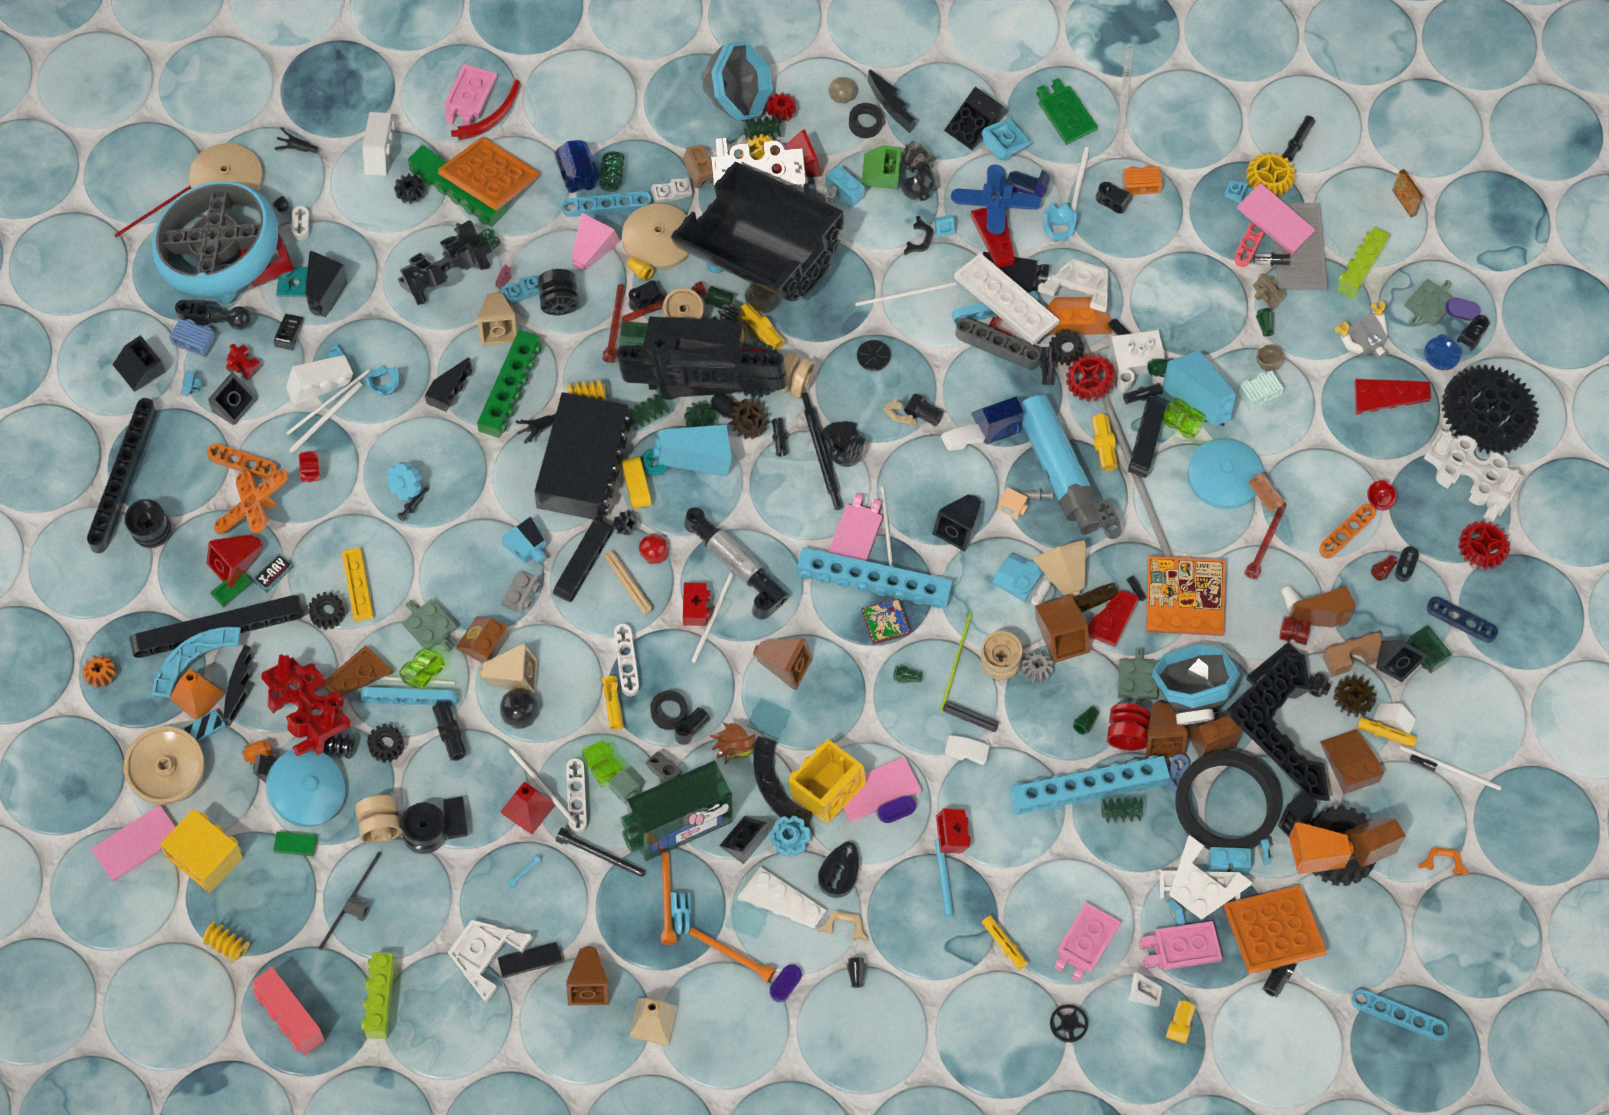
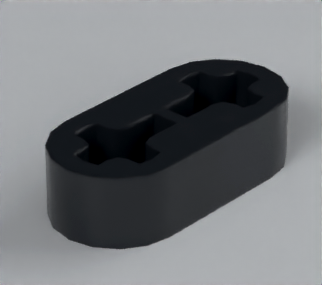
M1409 546L1403 549L1395 569L1397 580L1406 582L1412 577L1419 558V552L1416 548ZM1408 553L1412 554L1410 562L1406 561ZM1407 567L1406 574L1402 575L1403 568Z

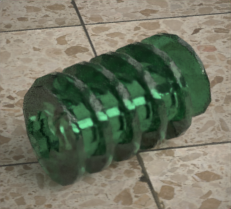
M772 115L771 121L768 116H765L764 122L761 117H758L757 123L753 118L750 119V123L746 119L743 120L745 140L747 137L753 140L755 135L759 138L761 134L764 137L770 134L772 138H774L775 133L779 137L782 135L779 116L777 120L776 116Z
M616 151L603 154L599 181L601 189L608 192L619 190L618 186L622 184L621 179L623 178L624 154Z
M654 394L653 399L649 397L646 399V402H640V406L636 404L633 409H628L629 413H631L630 421L632 422V427L636 431H638V424L642 428L645 427L643 421L651 424V417L656 421V414L663 417V410L670 413L666 402L661 396Z
M1125 797L1123 803L1121 798H1117L1115 803L1112 798H1109L1107 803L1102 798V818H1105L1106 822L1109 823L1110 818L1113 817L1114 822L1117 823L1118 817H1121L1122 822H1125L1126 817H1129L1130 822H1133L1134 816H1136L1138 822H1141L1143 816L1142 797H1140L1139 802L1136 797H1132L1131 802L1128 797Z

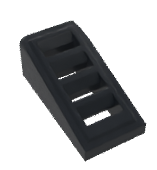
M285 313L274 338L275 347L293 351L303 317ZM288 320L297 321V323H291Z

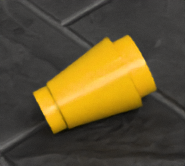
M634 257L629 258L626 263L640 280L647 281L654 273L651 264Z

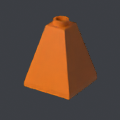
M190 668L180 678L169 699L197 720L206 715L223 698L225 692L197 670Z

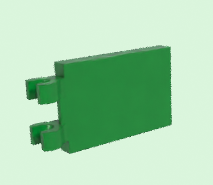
M1057 78L1052 80L1051 88L1054 93L1049 94L1044 85L1037 88L1038 92H1036V95L1040 99L1038 104L1066 145L1097 130V125L1070 85L1064 87L1061 80Z

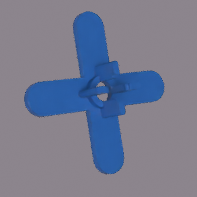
M997 164L988 167L987 183L984 184L983 190L958 188L951 192V200L956 204L987 206V229L992 234L1004 232L1005 208L1035 210L1041 206V198L1038 195L1012 192V185L1005 186V169Z

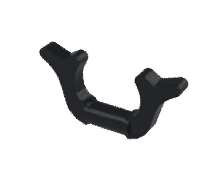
M916 216V223L913 224V229H922L926 232L924 241L920 245H914L908 241L904 255L911 252H924L929 248L933 237V229L923 223L920 216Z

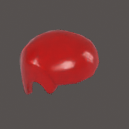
M1379 480L1369 486L1367 498L1375 509L1386 511L1395 505L1397 492L1388 481Z
M649 534L639 543V553L649 564H659L665 561L669 555L668 544L661 535Z

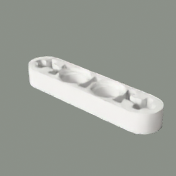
M619 624L614 629L621 689L624 695L632 697L639 691L632 632L628 625ZM621 630H624L626 641L623 642L620 634ZM623 647H628L631 652L628 655H622L620 650ZM625 665H631L633 670L630 673H625L622 668ZM631 678L633 690H629L627 679Z
M574 758L569 760L566 765L568 812L575 820V815H579L581 824L580 828H576V825H572L569 821V828L574 834H581L587 829L585 772L583 762L580 759ZM573 765H577L578 767V777H574V772L572 769ZM577 782L582 785V788L579 791H573L570 788L571 785ZM580 801L583 806L581 809L575 810L571 807L572 803Z

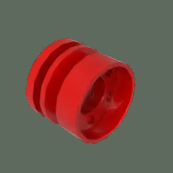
M1126 703L1112 706L1110 708V726H1108L1106 742L1112 747L1121 750L1137 751L1146 748L1147 729L1149 728L1151 712L1145 707L1136 704Z

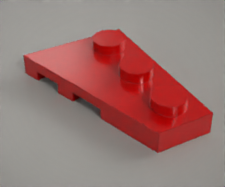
M1123 590L1117 593L1106 604V607L1092 618V621L1088 624V636L1116 647L1135 610L1139 596Z

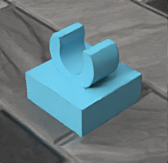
M952 214L934 218L937 237L955 234L954 217Z
M186 371L180 395L188 396L191 390L199 392L202 380L193 379V371Z

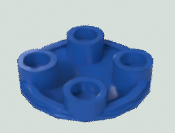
M1438 335L1436 338L1431 339L1424 350L1426 361L1437 370L1444 371L1457 366L1462 354V349L1445 335Z

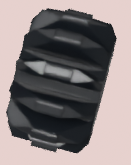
M408 173L406 177L401 175V180L396 179L394 191L396 192V197L401 199L403 204L407 201L412 204V201L419 202V198H423L426 189L422 178H418L417 174L411 176Z

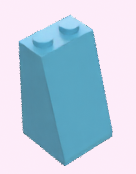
M1200 351L1167 362L1163 384L1165 392L1214 426L1231 420L1236 393Z
M726 425L658 431V436L654 439L655 446H653V457L657 458L658 465L728 476L732 454Z

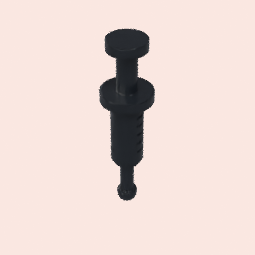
M425 487L421 494L419 493L409 503L404 504L405 510L397 514L401 521L406 520L405 516L408 513L415 512V507L422 501L423 495L429 491V488Z

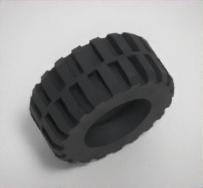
M1338 806L1336 810L1334 807H1329L1326 812H1319L1309 825L1343 833L1372 819L1367 820L1365 818L1366 814L1355 812V808L1350 807L1347 810L1345 806ZM1354 858L1347 862L1345 868L1312 872V874L1316 877L1320 875L1322 877L1321 881L1325 883L1329 880L1335 886H1339L1340 883H1343L1344 886H1349L1352 881L1356 884L1362 878H1366L1371 870H1373L1376 862L1361 868L1357 859Z

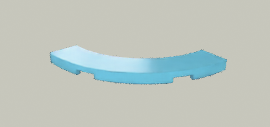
M215 628L201 632L181 643L166 658L158 671L151 696L170 698L178 677L186 666L198 656L218 648L238 647L241 628Z

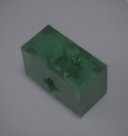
M1428 625L1411 635L1407 643L1429 655L1421 663V666L1425 670L1427 669L1430 674L1448 663L1452 656V653Z

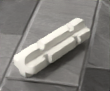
M1046 575L1031 599V604L1034 606L1043 602L1042 600L1048 593L1051 584H1053Z

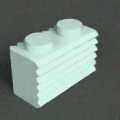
M1271 370L1270 372H1261L1257 378L1252 380H1244L1240 385L1238 393L1248 409L1251 410L1281 396L1284 387L1273 370Z

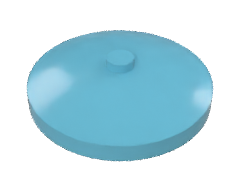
M1220 438L1210 440L1195 450L1189 461L1187 477L1192 491L1203 502L1216 508L1234 509L1248 504L1256 497L1257 494L1248 482L1259 472L1263 473V466L1257 454L1246 444L1233 439Z
M312 749L301 756H296L294 754L295 751L290 750L280 756L268 772L266 780L268 799L274 810L289 823L302 827L321 825L331 819L343 804L345 781L338 765L324 753L317 755Z

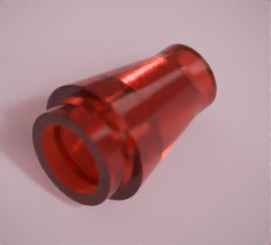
M1389 555L1387 558L1374 564L1371 569L1373 578L1378 581L1386 580L1394 566L1398 563L1396 557Z

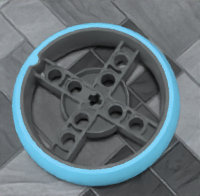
M217 181L194 187L177 197L164 210L156 224L152 237V254L157 270L172 287L188 295L218 297L233 293L254 281L270 263L278 242L277 219L269 202L256 190L246 185L229 181ZM242 205L256 210L260 214V223L239 225L231 217L232 206ZM208 210L207 216L198 220L191 229H183L193 218ZM239 249H248L241 258L222 269L223 262L231 259ZM191 253L199 260L197 274L184 273L173 268L170 263V255Z

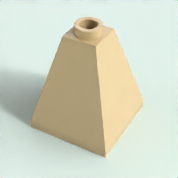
M493 292L487 294L480 310L478 327L481 345L513 343L517 334L515 314L502 293Z
M1085 540L1057 547L1033 558L1034 562L1064 596L1071 595L1075 597L1080 595V590L1085 587Z
M521 644L484 662L483 667L480 668V678L484 679L488 684L509 690L522 688L529 690L535 695L537 659L525 644Z
M638 998L629 1038L669 1046L678 1006L657 1000Z

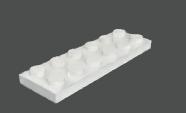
M981 253L954 273V278L1032 345L1059 324V319Z

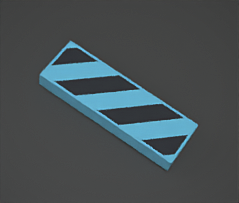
M216 709L182 728V730L193 736L197 743H200L225 728L226 725Z

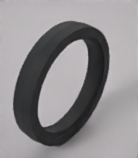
M1216 751L1198 758L1183 773L1177 786L1175 806L1178 819L1185 832L1201 843L1204 848L1210 850V847L1253 849L1274 830L1280 813L1281 801L1279 789L1274 778L1260 762L1243 753ZM1216 766H1231L1251 775L1261 786L1266 798L1267 811L1262 826L1251 835L1239 839L1221 838L1206 831L1194 818L1189 804L1190 786L1200 773Z

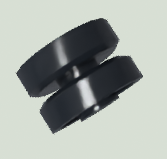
M423 802L410 806L404 812L401 819L403 841L410 850L419 854H429L438 850L444 844L447 836L445 816L440 808L434 804Z

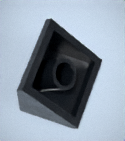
M231 372L209 397L208 401L213 413L230 424L235 425L258 397L234 372Z
M1404 640L1381 641L1376 668L1403 682L1429 655Z
M744 816L719 846L742 864H745L768 836L769 825L767 822Z

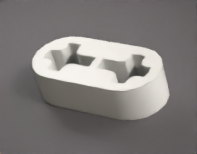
M298 206L292 211L291 230L293 237L299 241L305 240L309 235L310 217L307 208L303 206ZM300 213H303L302 220H299L298 217ZM299 227H302L303 231L299 234Z
M1213 709L1176 714L1177 725L1214 720Z

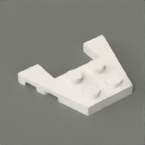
M1072 259L1060 268L1056 275H1051L1045 283H1041L1038 286V292L1054 296L1059 285L1084 292L1087 295H1094L1090 308L1106 313L1108 269Z
M1189 835L1186 839L1178 869L1168 895L1202 920L1248 888L1253 882L1241 873L1236 872L1224 888L1192 864L1204 846Z
M471 920L448 954L481 998L487 1003L496 991L497 986L481 976L505 942L523 953L533 937L530 934H522L514 930H506L494 925Z

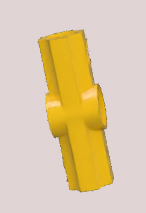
M749 303L742 305L740 310L744 316L738 317L748 326L751 335L757 340L760 339L767 347L768 345L772 346V351L774 349L780 350L785 344V340L773 329L769 319L765 316L761 317Z
M1097 414L1092 417L1094 448L1098 452L1101 470L1112 471L1118 466L1115 454V437L1111 433L1108 415Z

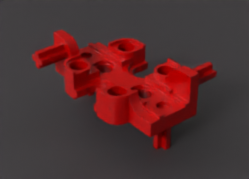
M280 654L278 665L262 672L261 679L269 687L267 706L274 714L287 703L295 704L298 707L297 711L286 716L288 721L287 730L294 737L303 738L307 736V739L292 747L295 751L294 754L301 756L313 749L317 755H320L324 752V741L327 738L350 727V719L343 713L344 699L336 691L327 696L316 695L314 692L323 689L325 679L315 668V664L310 663L302 667L294 657L290 658L289 655L284 656ZM290 685H292L293 687H298V686H299V688H298V689H291L289 686H290ZM320 710L322 711V714L315 715L312 713V711Z

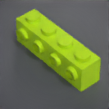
M1375 226L1371 232L1367 231L1363 238L1364 244H1359L1354 253L1356 257L1349 260L1346 266L1348 270L1346 272L1343 271L1338 279L1340 282L1338 292L1352 299L1356 297L1387 246L1391 234Z
M372 952V959H368L367 970L370 971V978H366L365 990L368 991V998H364L363 1010L366 1011V1018H362L361 1030H364L366 1038L387 1039L395 967L393 953Z

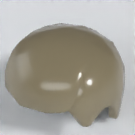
M839 77L833 80L828 90L832 100L846 104L849 100H855L857 95L854 82L847 77Z
M1273 344L1265 345L1258 349L1256 356L1258 365L1266 371L1279 369L1284 363L1285 358L1284 351Z

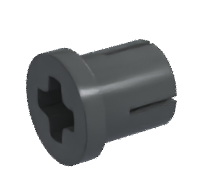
M349 897L345 903L344 912L357 917L360 921H364L369 914L371 904L367 901L362 902Z

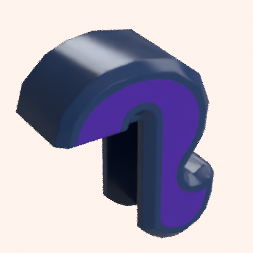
M1044 170L1041 171L1039 178L1019 171H1012L1009 173L1006 185L1013 186L1012 192L1036 194L1043 198L1047 193L1051 178Z

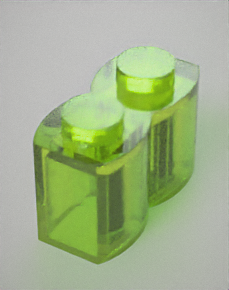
M1175 397L1168 404L1162 421L1168 427L1177 429L1184 437L1194 439L1199 434L1206 416L1201 411L1190 407L1185 401Z
M423 648L415 654L412 661L402 666L399 675L403 683L421 689L429 683L432 676L442 671L445 662L441 654Z
M603 740L581 750L584 761L600 787L608 784V781L623 769L618 759L614 760L612 757L613 750L610 744H605Z

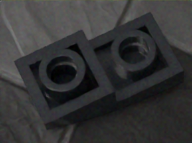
M463 796L444 799L447 838L454 839L468 836Z

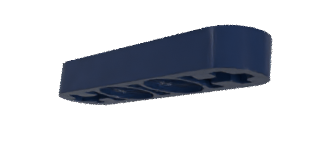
M1433 597L1429 600L1426 608L1430 615L1483 642L1491 643L1496 639L1498 629L1495 625L1440 597ZM1435 603L1439 605L1437 609L1433 608ZM1451 611L1456 612L1458 619H1451L1448 613ZM1471 620L1475 622L1476 627L1469 628L1466 625V621ZM1488 630L1491 631L1489 636L1485 635Z

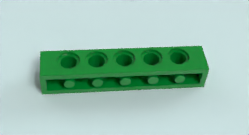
M518 330L478 419V432L500 438L502 432L505 433L508 426L507 420L509 416L512 417L515 410L514 404L521 397V388L527 384L528 372L534 368L535 356L541 352L542 344H540L539 336ZM500 414L499 417H494L493 415Z

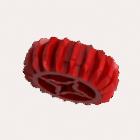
M1094 352L1091 357L1087 353H1085V358L1083 359L1081 356H1078L1079 361L1073 360V366H1068L1069 372L1066 373L1068 378L1066 384L1069 391L1073 392L1072 394L1075 398L1078 396L1081 401L1085 398L1088 403L1091 398L1095 402H1097V397L1099 396L1101 399H1104L1103 394L1109 395V389H1114L1113 383L1116 382V371L1113 369V364L1109 363L1110 361L1107 357L1103 359L1101 354L1096 357ZM1105 371L1104 380L1100 382L1101 373ZM1082 373L1083 377L1080 379L1081 382L1077 384V378L1079 374Z
M1484 520L1480 524L1475 521L1472 525H1467L1466 529L1462 530L1458 539V548L1461 549L1460 555H1465L1464 561L1469 560L1470 566L1475 564L1477 569L1483 566L1484 570H1487L1488 567L1493 570L1496 565L1500 566L1507 559V555L1510 552V542L1507 541L1509 537L1508 535H1503L1504 529L1499 530L1498 524L1492 526L1491 521L1485 524ZM1475 535H1480L1479 538H1475L1474 540H1470L1471 537H1473V536H1475ZM1498 550L1496 554L1489 556V552Z

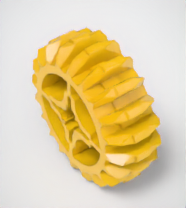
M1267 151L1265 155L1260 153L1258 157L1255 156L1249 162L1246 170V181H1249V187H1253V190L1261 183L1275 196L1277 194L1281 197L1283 193H1287L1293 186L1295 169L1292 168V163H1288V158H1282V154L1277 156L1274 152L1270 155Z

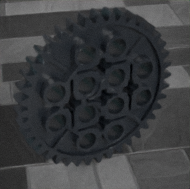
M1477 365L1475 369L1473 366H1470L1468 370L1464 368L1462 372L1459 371L1447 384L1441 404L1444 405L1442 411L1445 412L1443 418H1448L1445 423L1451 424L1449 430L1456 431L1454 436L1463 435L1476 440V443H1478L1476 447H1479L1480 453L1485 449L1486 454H1489L1492 450L1494 453L1499 451L1503 455L1505 451L1510 453L1512 449L1516 451L1518 447L1521 448L1532 437L1538 424L1537 418L1539 415L1536 413L1539 409L1535 407L1537 401H1532L1534 395L1528 394L1531 389H1524L1526 383H1519L1521 378L1515 380L1514 373L1509 376L1508 370H1505L1503 373L1501 372V367L1495 370L1494 365L1490 369H1488L1487 365H1484L1482 369L1480 365ZM1481 392V394L1471 402V400ZM1509 417V419L1500 426V424Z

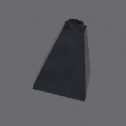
M967 494L941 508L938 511L932 534L965 552L981 505L980 499L977 496Z

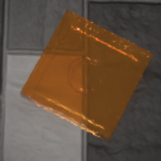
M1402 169L1398 172L1392 191L1412 218L1417 216L1424 196L1406 170Z

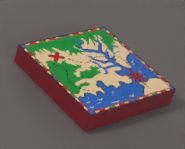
M899 599L862 608L873 645L910 635Z

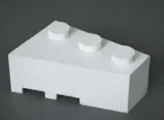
M369 112L362 146L365 175L387 176L390 143L393 140L392 131L394 132L395 121H392L391 113Z
M345 355L292 366L286 389L295 406L346 386L350 383L353 372Z

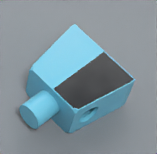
M531 516L501 536L502 545L523 563H527L532 558L537 564H541L546 560L547 557L542 552L546 549L545 539Z

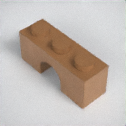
M1379 632L1375 634L1367 633L1360 639H1349L1342 645L1337 646L1334 644L1327 647L1322 658L1331 677L1350 672L1353 665L1350 659L1352 655L1361 656L1367 666L1377 663L1381 641H1383Z

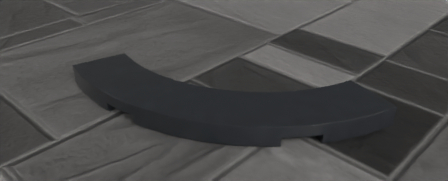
M757 736L753 754V768L755 780L763 799L779 818L785 816L790 819L792 816L803 819L805 827L808 828L813 813L790 800L784 794L775 777L773 756L776 742Z

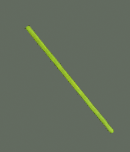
M971 613L967 617L940 712H944L943 707L947 701L971 621Z

